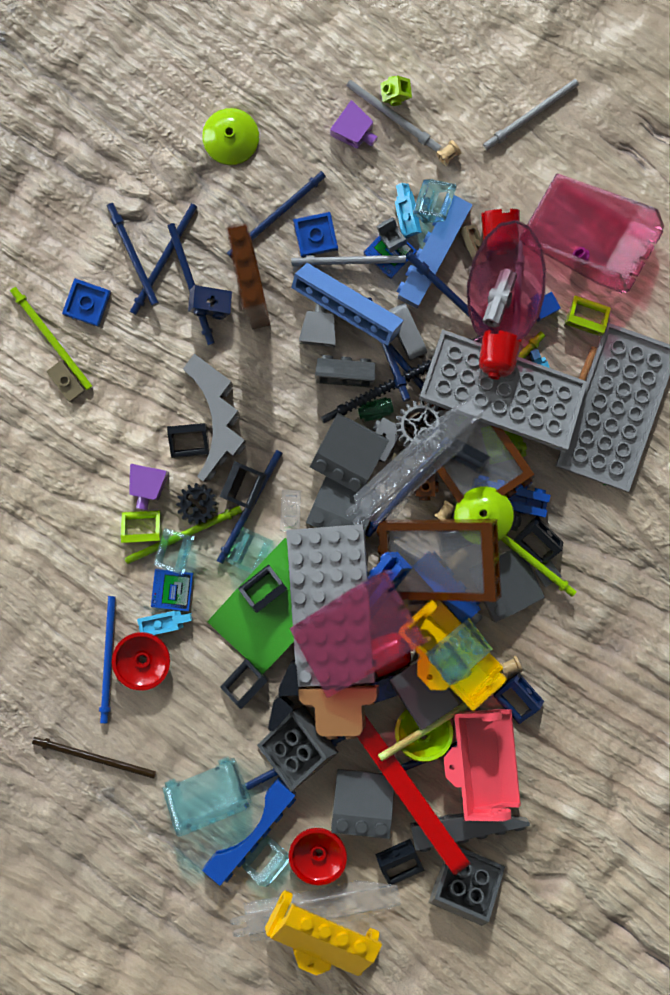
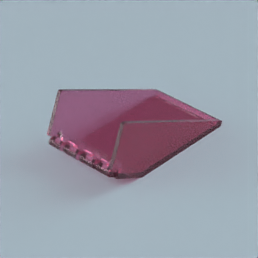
M556 173L522 232L520 239L596 284L619 293L630 292L636 281L631 276H639L645 265V262L641 259L648 260L655 248L651 243L657 244L665 226L659 210L655 207ZM583 247L585 250H589L590 258L587 261L572 254L576 249Z
M384 570L289 628L327 698L431 640L429 636L423 638L417 626L409 629L408 626L414 623L413 618L407 608L401 611L398 609L404 605V602L397 590L388 592V589L394 586L389 578L393 574L392 570Z

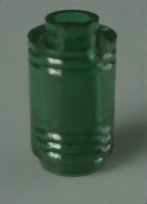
M386 397L372 400L371 402L368 401L366 405L362 404V407L357 408L360 419H364L365 422L390 416L391 413H394L391 398Z

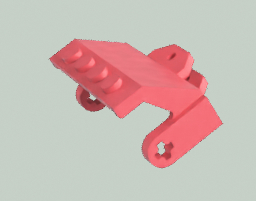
M512 709L460 711L454 714L457 746L451 748L444 757L445 777L455 787L462 788L465 821L510 820L512 818L511 810L503 807L521 806Z

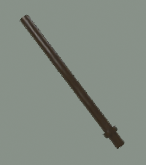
M34 737L32 744L41 746L44 750H55L152 779L156 775V771L50 741L49 738L41 739Z

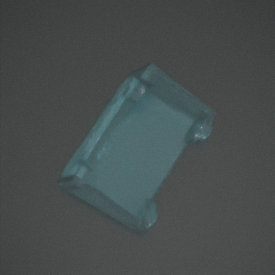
M228 756L218 760L219 764L214 768L183 781H176L174 778L164 783L165 786H163L162 790L177 837L232 816L250 806L252 799L234 757L231 759Z

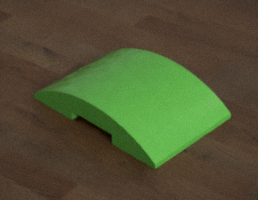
M286 538L279 543L241 585L269 564L288 589L256 613L237 588L207 621L262 674L294 642ZM269 573L246 591V593L256 604L278 587L279 584Z

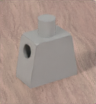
M316 303L315 312L307 311L299 337V344L335 347L334 314L326 313L327 309Z

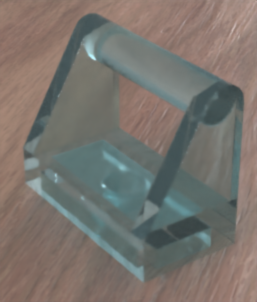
M432 179L424 180L413 214L423 223L445 221L457 185ZM447 192L440 213L433 212L439 193Z
M243 527L226 561L233 566L252 573L265 559L273 540ZM256 537L265 542L253 567L250 568L241 563L253 538Z
M164 528L154 565L183 574L194 536ZM170 534L183 538L176 566L162 563Z
M269 836L262 838L257 848L247 856L242 867L259 886L268 887L289 862V853ZM269 844L276 852V855L259 874L250 865Z

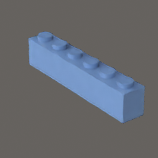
M453 194L450 199H445L441 207L443 209L441 216L437 215L432 225L435 227L432 233L428 231L423 240L426 243L423 250L419 248L415 255L421 262L424 261L435 275L472 207V204ZM410 265L405 274L408 276L405 283L401 281L396 291L399 293L397 299L418 309L432 282L424 274L421 275L416 271L415 266Z
M306 263L294 275L292 289L388 346L399 334L403 319L309 263Z

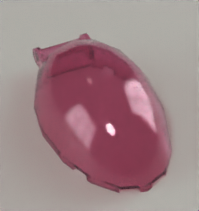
M518 220L500 223L484 238L482 245L473 258L467 282V307L469 318L475 332L480 336L479 343L481 344L483 334L488 330H491V334H498L499 330L517 335V340L523 339L528 335L540 315L546 288V264L542 245L532 228ZM505 268L511 269L517 273V279L512 290L511 304L509 308L505 309L500 326L496 328L489 327L483 323V317L488 307L489 292L491 288L495 287L500 271Z

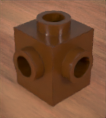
M425 473L411 489V493H415V497H419V501H431V497H435V493L439 492V482L435 481V473ZM423 484L427 485V490L422 489Z

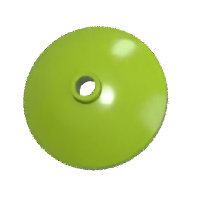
M235 108L222 109L215 112L206 121L202 133L203 145L209 156L218 163L224 165L241 164L247 161L258 147V127L253 118L246 112ZM228 130L233 131L231 135L226 134Z
M476 487L467 491L463 495L464 498L460 504L457 503L454 519H497L498 541L502 540L508 534L513 524L514 513L509 499L505 495L502 496L496 492L497 489L492 487ZM483 510L486 511L487 516L481 517L480 512ZM481 530L459 531L468 541L481 545Z
M407 709L400 715L395 726L396 743L420 729ZM446 721L425 734L427 736L426 739L419 738L401 749V751L410 759L418 762H431L441 758L449 750L453 740L451 721Z

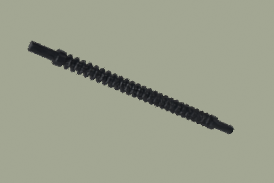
M483 334L469 339L482 343ZM428 359L427 363L422 362V365L418 364L417 368L413 367V370L408 369L407 373L403 372L402 377H405V380L409 383L410 379H415V376L418 378L420 374L424 375L425 371L428 373L431 361ZM389 379L388 383L385 381L384 385L379 384L378 388L375 386L374 390L365 391V394H360L359 398L356 396L355 400L350 399L349 403L346 401L345 405H338L337 409L320 417L322 423L324 424L334 419L337 413L345 416L348 414V411L352 412L353 408L356 410L357 406L362 407V404L366 405L367 401L371 402V399L376 400L377 396L385 395L386 391L391 392V389L395 390L394 380Z

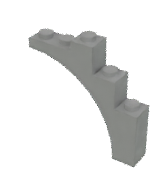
M194 354L183 370L196 381L203 391L212 416L213 437L211 449L205 465L197 476L206 482L207 479L210 481L215 476L216 467L219 464L222 466L228 458L226 455L228 452L233 456L236 454L240 455L246 447L244 445L246 441L228 428L229 425L233 426L239 419V416H237L239 414L238 410L222 399L223 396L227 397L232 391L231 385L233 383Z

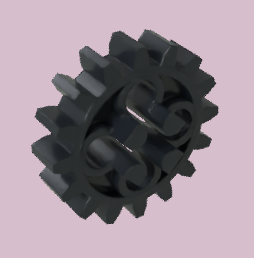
M195 483L194 488L191 485H187V491L181 490L183 496H177L181 500L180 503H176V506L181 507L177 512L178 514H184L182 519H188L189 524H193L194 521L196 525H200L201 521L206 524L208 517L213 519L212 512L217 513V510L214 509V506L219 505L218 502L214 501L217 495H211L213 490L211 488L207 489L205 484L201 488L198 483ZM203 494L207 495V498L205 500H202L201 496ZM190 495H192L193 499L197 500L202 507L207 508V512L205 514H202V510L197 508L195 503L188 500V497ZM190 508H193L192 514L188 513Z

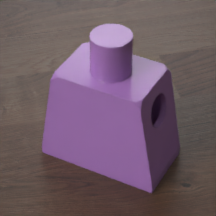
M352 100L330 129V136L354 148H359L363 141L372 147L378 139L376 135L370 132L373 128V121Z
M130 464L129 495L138 496L136 508L147 510L149 499L159 500L169 471Z

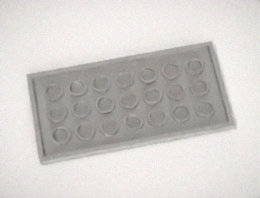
M607 323L605 333L600 338L586 378L587 386L569 448L566 452L560 451L556 467L629 492L670 376V344Z
M442 330L419 400L564 452L568 450L587 381L518 357L516 367L511 375L500 377L499 380L490 379L479 367L482 344Z
M364 524L286 530L298 687L376 682Z

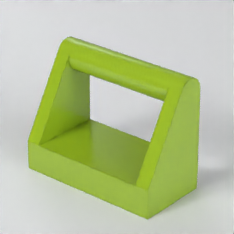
M574 295L564 324L600 337L605 333L611 307ZM578 304L604 313L601 324L575 316L576 305Z
M160 510L122 512L121 543L162 541ZM156 518L155 533L128 535L127 520Z

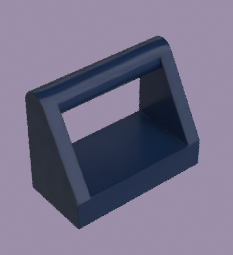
M519 672L493 694L505 709H512V717L518 724L538 712L544 703V700ZM510 688L529 707L522 715L502 695Z

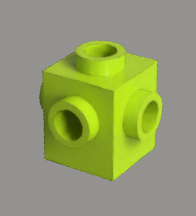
M398 75L391 76L388 80L380 83L382 101L391 104V106H399L402 102L412 98L411 83L408 78Z

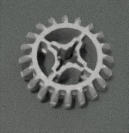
M422 400L420 405L413 401L414 407L406 404L407 411L404 409L400 410L403 417H396L400 423H395V427L400 429L395 431L396 435H401L398 440L400 442L405 441V448L411 444V451H414L417 446L419 453L422 452V447H425L426 451L429 452V445H432L434 449L437 448L435 441L441 443L442 439L439 436H446V433L442 430L448 429V426L442 423H445L447 419L446 417H441L444 414L443 410L437 412L438 406L434 405L431 408V403H427L425 406ZM423 412L419 418H410L415 413ZM429 414L436 419L437 428L428 424ZM424 421L425 428L422 427L419 430L416 425H421ZM406 424L415 429L413 439L406 433ZM433 433L430 438L419 441L424 434Z

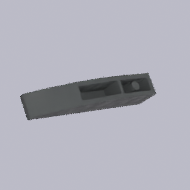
M464 813L438 817L453 840L459 844L466 843L472 838L485 839L490 834L503 835L508 830L522 831L527 826H530L526 817L511 815L512 818L506 821H465ZM417 822L410 823L416 851L426 852L431 850V847L434 846Z

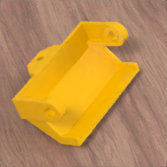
M429 601L399 629L398 633L419 654L417 676L431 690H446L450 687L472 711L500 688L507 679L500 672L503 666L441 601Z
M286 890L282 892L265 926V931L270 939L293 948L294 956L300 969L317 976L329 971L333 965L354 975L361 976L374 963L382 946V943L378 941V930L370 928L364 936L294 904L290 906L293 894ZM289 906H290V909H289V911H288L286 917L284 918V916H285V914H286V912H287V910H288V908H289Z

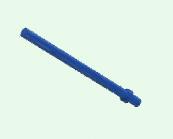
M108 596L101 707H99V712H101L100 723H108V713L111 712L109 697L116 596Z

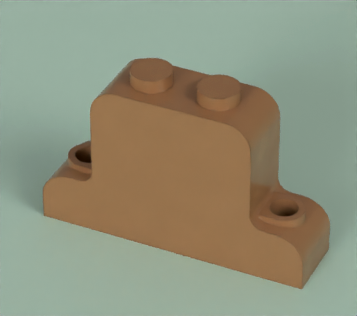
M379 685L302 686L298 690L299 700L305 706H314L316 732L320 736H326V739H337L338 736H345V739H355L365 728V706L375 704V700L379 696Z

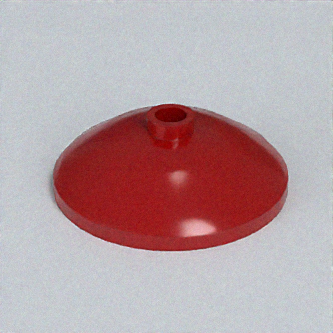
M137 632L126 636L117 644L112 655V668L115 676L124 686L139 691L149 690L159 685L167 676L170 669V654L167 646L160 638L150 633ZM140 657H146V662H141Z
M310 828L301 832L295 837L289 849L291 869L299 879L311 885L332 883L341 876L346 866L347 852L344 843L335 833H331L327 829ZM321 849L322 853H317L316 850Z

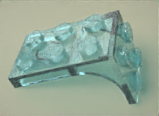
M468 618L425 654L431 664L440 672L443 680L450 686L471 674L470 669L493 649L470 618Z

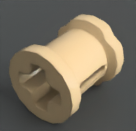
M452 140L448 142L449 145L443 150L436 152L437 157L445 166L456 155H461L460 148Z
M444 500L443 507L438 514L435 513L434 517L438 520L450 519L455 513L456 507Z
M516 655L507 662H499L503 666L501 672L506 678L517 671H523Z

